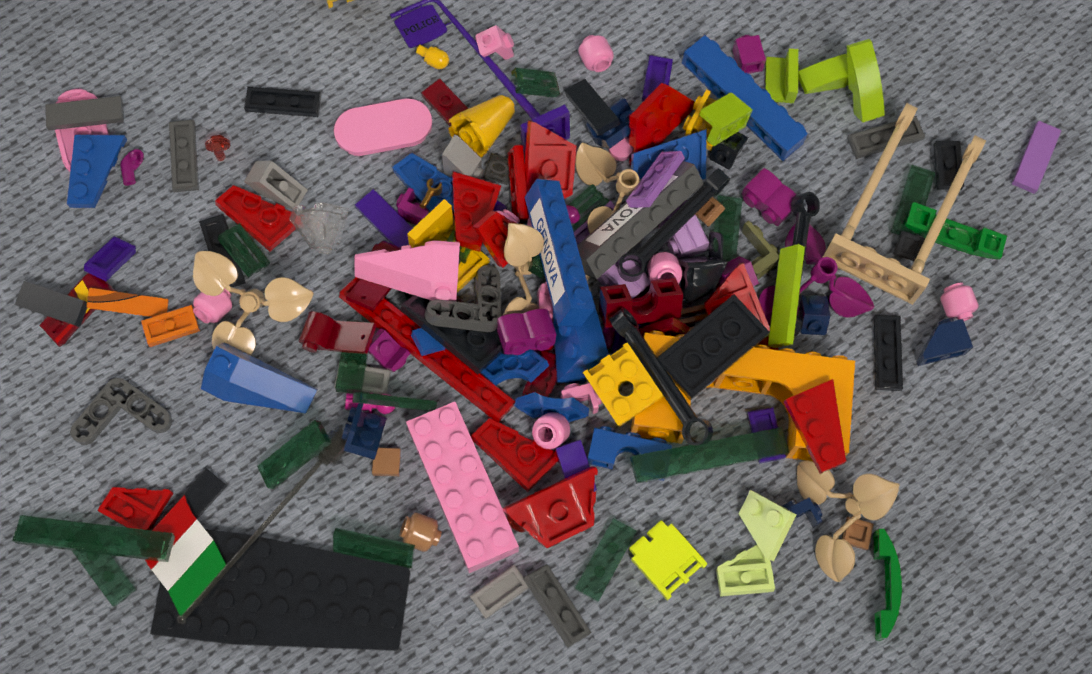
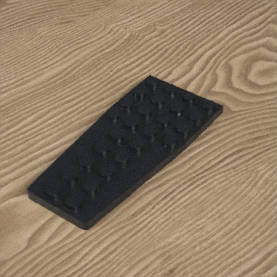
M205 529L220 551L227 565L226 568L182 618L168 590L160 581L150 632L151 635L229 645L397 651L401 645L411 572L404 566L255 535Z

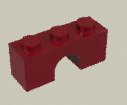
M676 278L651 281L648 293L637 299L631 298L626 284L600 287L599 313L605 328L613 327L609 318L622 307L633 315L638 324L666 320L672 317L675 319L681 318L683 292Z

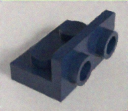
M621 98L609 106L619 118L620 125L598 136L588 122L586 123V127L596 145L610 149L631 133L629 116L634 110H631L625 98Z
M359 399L357 408L351 407L347 422L352 424L346 423L341 438L346 440L343 451L375 460L387 418L362 411L365 400Z

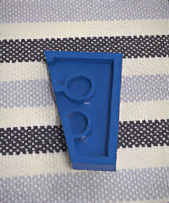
M706 130L631 154V170H634L638 174L639 179H642L661 152L682 151L685 157L683 161L695 164L701 179L705 180Z
M74 135L67 197L69 208L96 207L107 184L106 179L111 168L115 167L118 161L119 151L126 144L127 138L125 135Z
M413 153L392 167L393 172L407 188L414 189L415 198L420 204L428 191L427 181L433 179L432 188H437L440 182H442V193L438 196H433L426 209L430 213L445 199L452 205V214H454L452 176L448 177L438 171L437 167Z

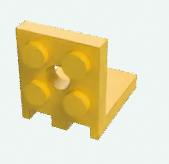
M445 199L407 233L411 248L425 246V242L429 241L455 242L452 205ZM460 246L459 258L461 262L458 268L457 293L477 275L480 267L490 263V258L481 250L478 252Z
M625 343L624 347L614 354H609L603 358L598 365L589 371L583 372L619 427L664 397L628 343ZM628 381L633 384L634 391L630 396L625 397L620 394L619 387L623 382Z

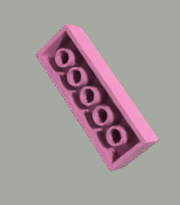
M456 402L407 421L406 424L468 572H474L519 552L518 543Z

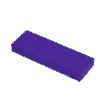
M374 189L355 204V208L391 244L401 248L402 246L409 245L407 233L413 228Z

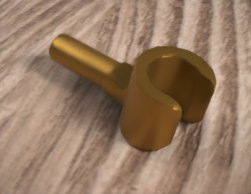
M433 179L427 181L428 191L420 204L421 208L425 209L433 196H438L442 193V182H440L437 188H432Z

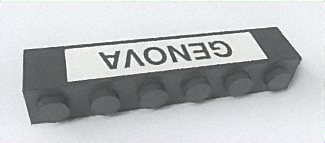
M683 161L650 207L630 208L626 202L577 245L585 275L598 279L704 184L695 164Z

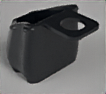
M714 231L709 233V256L677 258L682 269V278L679 286L683 292V300L693 302L710 294L719 283L727 265V261L723 259L722 233ZM715 238H717L719 245L717 252L713 246Z

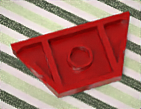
M661 83L629 116V127L631 129L629 145L634 147V153L660 145L693 110L695 101L669 85Z
M528 120L525 151L526 191L528 193L536 179L559 181L565 199L573 195L577 146L532 120Z
M743 262L739 263L704 303L708 315L735 294L770 332L769 324ZM769 335L757 345L768 346ZM768 346L771 350H779L778 348Z
M591 466L502 508L503 512L543 547L549 548L594 526L595 512L593 506L596 503L594 481L595 475L598 474L597 467Z

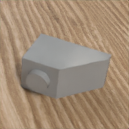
M454 134L442 154L444 174L451 177L454 171L481 179L484 171L482 169V159L459 136Z
M256 161L244 181L261 196L294 211L297 210L308 191L272 161Z

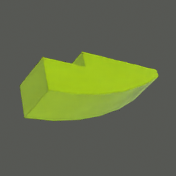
M866 39L847 45L848 89L853 93L854 115L862 123L885 116L881 77L872 41Z
M847 54L824 60L798 71V79L804 93L810 94L845 88L848 85Z

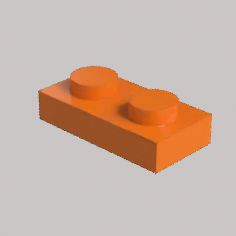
M192 305L142 320L141 323L149 347L200 332Z

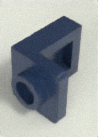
M802 295L800 301L803 318L801 333L826 335L830 321L827 296Z
M810 497L799 503L796 500H792L782 506L797 514L795 519L806 514L813 528L822 522V511L816 502L813 503Z

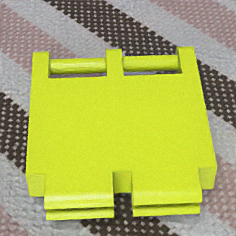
M661 520L647 532V535L652 539L651 542L642 536L629 550L634 555L631 561L666 600H669L672 597L671 593L682 583L687 584L690 581L689 577L700 567H706L707 562L672 523L667 527ZM695 561L697 562L688 572L684 573ZM677 577L679 578L669 589H666Z

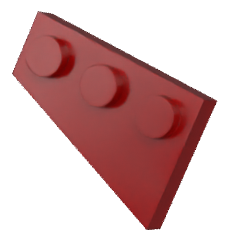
M453 171L455 242H460L461 247L480 252L483 242L473 226L491 210L494 211L501 185Z
M235 185L215 200V204L220 210L270 252L306 220V215L299 212L297 214L290 212L280 204L276 203L274 205L261 199V196Z
M831 379L785 399L784 404L819 474L843 465L846 462L834 380Z
M491 418L471 435L472 441L527 492L559 462L556 451L540 447L535 441L518 434V431Z

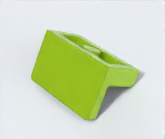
M789 48L785 58H766L765 90L769 92L775 102H795L798 94V49Z
M729 93L701 109L699 115L712 125L707 141L715 146L745 128L753 110L733 93Z

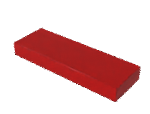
M514 145L507 153L511 210L519 218V224H523L529 218L525 201L527 191L523 145Z

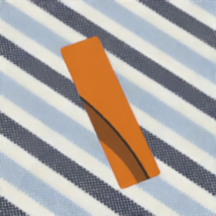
M89 288L87 308L155 317L167 313L168 299Z

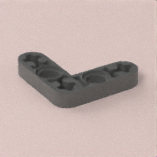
M484 265L478 269L475 278V304L439 299L430 301L425 311L427 322L440 327L482 332L495 331L498 324L497 319L501 317L499 271L489 265ZM486 276H488L489 280H491L489 285H486ZM482 295H490L494 301L487 302L483 300ZM487 311H490V321H487V317H485ZM464 312L468 314L469 319H460L456 313Z
M115 378L106 384L74 422L70 434L81 445L91 444L121 408L156 433H164L169 430L172 425V417L163 407L126 380ZM115 387H122V390L129 395L128 399L126 400L120 394L115 395L113 389ZM136 400H145L146 407L143 411L134 412L132 410V405ZM101 405L108 406V413L105 417H95L97 407ZM151 411L158 417L163 416L165 421L163 425L156 424L149 416ZM89 417L98 423L96 427L87 420ZM80 428H88L89 435L87 437L84 435L80 437L81 434L78 431Z

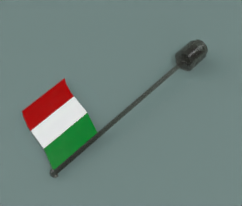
M337 427L334 431L330 430L314 448L317 453L315 458L318 461L227 564L214 540L193 515L185 495L139 544L147 565L168 590L179 613L177 616L178 623H186L185 619L321 465L326 467L329 464L335 466L346 454V451H343L346 440L341 439L344 432L342 428Z

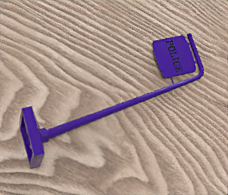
M421 0L390 14L391 19L401 15V17L394 21V24L408 48H414L437 39L448 31L446 26L453 23L532 121L566 140L570 139V112L564 104L540 115L489 56L483 57L480 55L477 42L440 0ZM429 2L436 3L451 22L444 24L433 5H422ZM528 121L520 125L524 155L526 151Z

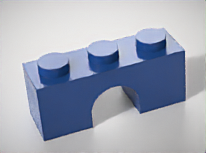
M601 426L600 429L594 428L588 463L589 465L613 469L615 458L621 453L629 452L634 454L640 462L639 476L664 481L667 475L672 445L667 444V441L664 439H643L637 433L626 432V434L616 433L613 428Z

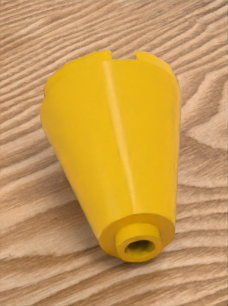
M498 95L455 114L449 119V122H451V126L448 128L452 138L454 134L459 136L481 158L489 151L515 114L514 103L509 97Z

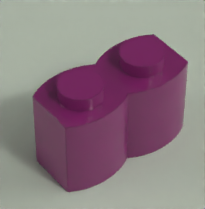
M765 168L744 187L741 193L744 202L749 207H755L760 210L763 219L767 223L779 226L792 213L791 201L797 195Z
M535 309L523 314L512 313L497 319V332L504 354L521 355L529 349L543 351L555 345L556 332L548 309Z

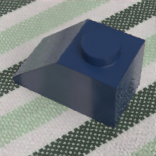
M948 318L940 321L917 359V365L922 366L966 355L973 348L964 320L954 321L953 318Z

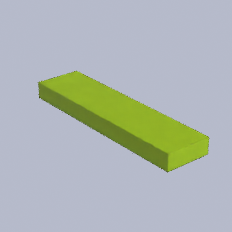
M799 244L780 249L768 346L773 348L793 345L805 247Z

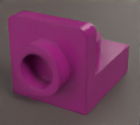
M409 187L405 194L402 193L399 196L396 207L398 208V214L404 220L417 225L429 214V211L426 208H421L419 203L412 204L415 199L414 189Z
M381 328L373 336L368 353L383 368L392 372L403 367L407 357L411 354Z

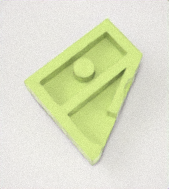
M752 490L749 491L739 512L741 519L765 558L774 561L797 514Z
M758 545L747 551L744 550L736 555V558L726 561L716 569L720 596L774 592L775 590L771 561L765 558Z

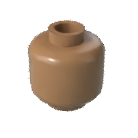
M415 512L410 517H405L399 536L403 537L404 545L426 552L432 545L437 546L442 531L438 530L436 519Z

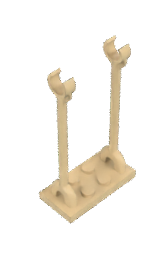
M906 103L841 235H834L823 257L832 258L837 263L839 269L913 305L930 281L929 278L921 275L925 262L972 164L977 160L986 140L974 135L971 144H968L962 156V164L913 265L908 269L902 266L899 261L878 254L871 247H863L851 241L904 132L908 129L918 109Z

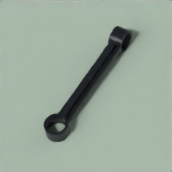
M716 169L707 178L703 186L636 253H627L622 256L618 266L620 277L628 282L639 280L643 275L645 264L712 197L717 196L730 181V177L721 169ZM632 260L637 262L641 269L637 274H628L623 269V263Z
M813 192L797 194L791 201V209L796 216L792 246L802 245L805 247V251L810 218L816 216L820 209L819 199ZM804 200L807 204V211L804 208ZM798 315L796 316L794 338L799 334L802 327V320Z
M622 307L609 318L612 326L627 340L682 422L684 440L690 445L707 444L713 436L711 423L704 418L697 417L638 330L639 325L636 319L627 309ZM695 422H701L705 427V436L701 441H695L690 435V428Z

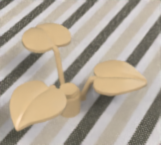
M581 143L577 151L575 164L577 174L582 182L595 187L602 180L606 183L617 180L616 190L620 194L613 211L606 206H601L590 213L587 227L591 234L619 209L624 196H630L640 181L638 174L631 169L623 170L621 173L618 172L613 176L616 171L615 158L604 149Z
M508 224L504 257L517 270L515 275L521 282L526 299L522 297L514 298L508 304L504 315L512 313L523 314L539 308L536 303L531 302L532 297L523 275L532 274L537 266L543 269L542 263L535 259L534 256L542 251L544 239L540 232L524 224Z
M199 251L195 254L193 279L196 287L202 293L210 296H217L224 289L240 294V306L244 310L236 325L229 321H223L215 328L212 335L213 350L217 345L225 342L252 355L256 347L255 336L250 329L241 327V324L250 312L258 310L263 305L269 306L268 312L273 320L288 322L304 312L312 300L313 291L285 277L272 280L265 289V296L258 289H251L246 292L244 289L233 288L229 285L237 280L238 272L231 260L212 251Z
M813 461L799 462L797 466V486L804 500L810 497L813 503L816 502L819 505L825 502L827 496L830 498H845L847 500L845 503L846 509L849 513L853 514L834 533L833 538L829 535L821 536L815 548L816 559L823 572L832 580L841 582L854 567L855 553L849 542L839 539V536L854 521L860 519L861 514L869 520H878L884 517L893 506L900 485L875 474H863L856 479L853 486V494L850 492L846 494L833 493L830 490L834 487L835 479L830 470L819 474Z

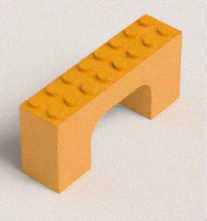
M651 331L644 334V339L654 354L659 357L683 337L684 334L674 337L667 336L660 331ZM756 345L706 387L764 394L776 398L783 404L788 414L786 458L813 461L784 401L787 398L833 379L845 456L849 453L855 361L848 360L845 356L835 355L831 358L823 357L817 352L801 354L795 353L793 349L771 350L768 346ZM680 390L688 404L691 405L689 398ZM665 397L632 418L631 432L641 435L643 439L660 438L667 442L682 444L684 440L682 435L683 424Z

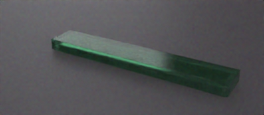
M780 427L713 440L704 445H687L630 457L635 482L638 484L786 455L789 451L783 428Z
M20 515L12 541L23 545L168 562L175 535L168 532Z

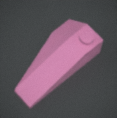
M429 241L425 242V246L415 248L406 245L402 246L401 250L392 252L383 249L355 254V277L428 300L439 299L456 302L460 242Z

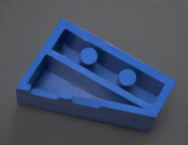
M593 297L592 301L595 310L582 327L558 326L553 309L554 329L556 332L557 382L584 384L587 378L583 372L589 371L609 355Z

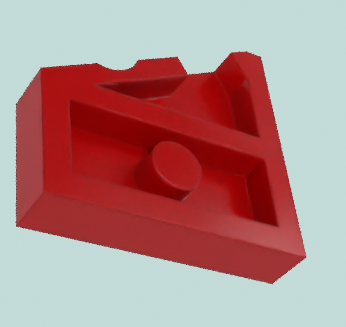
M491 210L473 228L496 264L504 268L508 264L504 257L508 224L516 222Z
M112 487L97 511L146 538L174 493L169 489L148 490L147 488L126 489Z

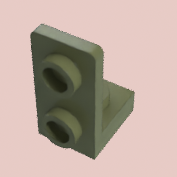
M748 220L744 223L741 232L761 255L751 262L758 280L777 266L779 252L773 244H769L765 240L761 229Z

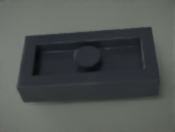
M935 141L933 148L937 190H949L962 164L960 141Z

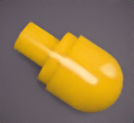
M422 45L418 46L416 54L424 57V62L436 69H444L449 64V56L445 51L432 46L429 49Z

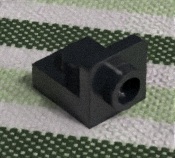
M739 132L715 145L709 159L730 170L749 137Z

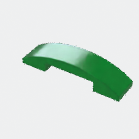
M912 202L905 226L926 238L936 218L937 210ZM946 218L935 243L970 255L1000 260L1007 236L987 228L977 230Z
M879 528L873 533V560H884L885 610L875 613V641H882L888 638L896 623L902 597V576L899 559L886 530Z

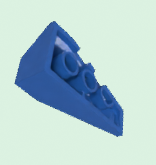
M225 342L215 347L205 368L201 390L223 401L307 413L318 390Z

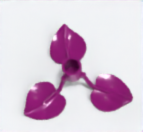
M795 224L786 236L785 247L792 246ZM809 225L804 260L807 265L814 266L811 269V278L800 287L799 294L814 281L822 284L829 280V289L832 291L829 296V304L836 314L845 318H852L875 308L873 301L858 282L849 277H839L836 279L837 263L830 257H823L826 251L825 241L820 233ZM776 286L765 288L758 299L769 325H771Z

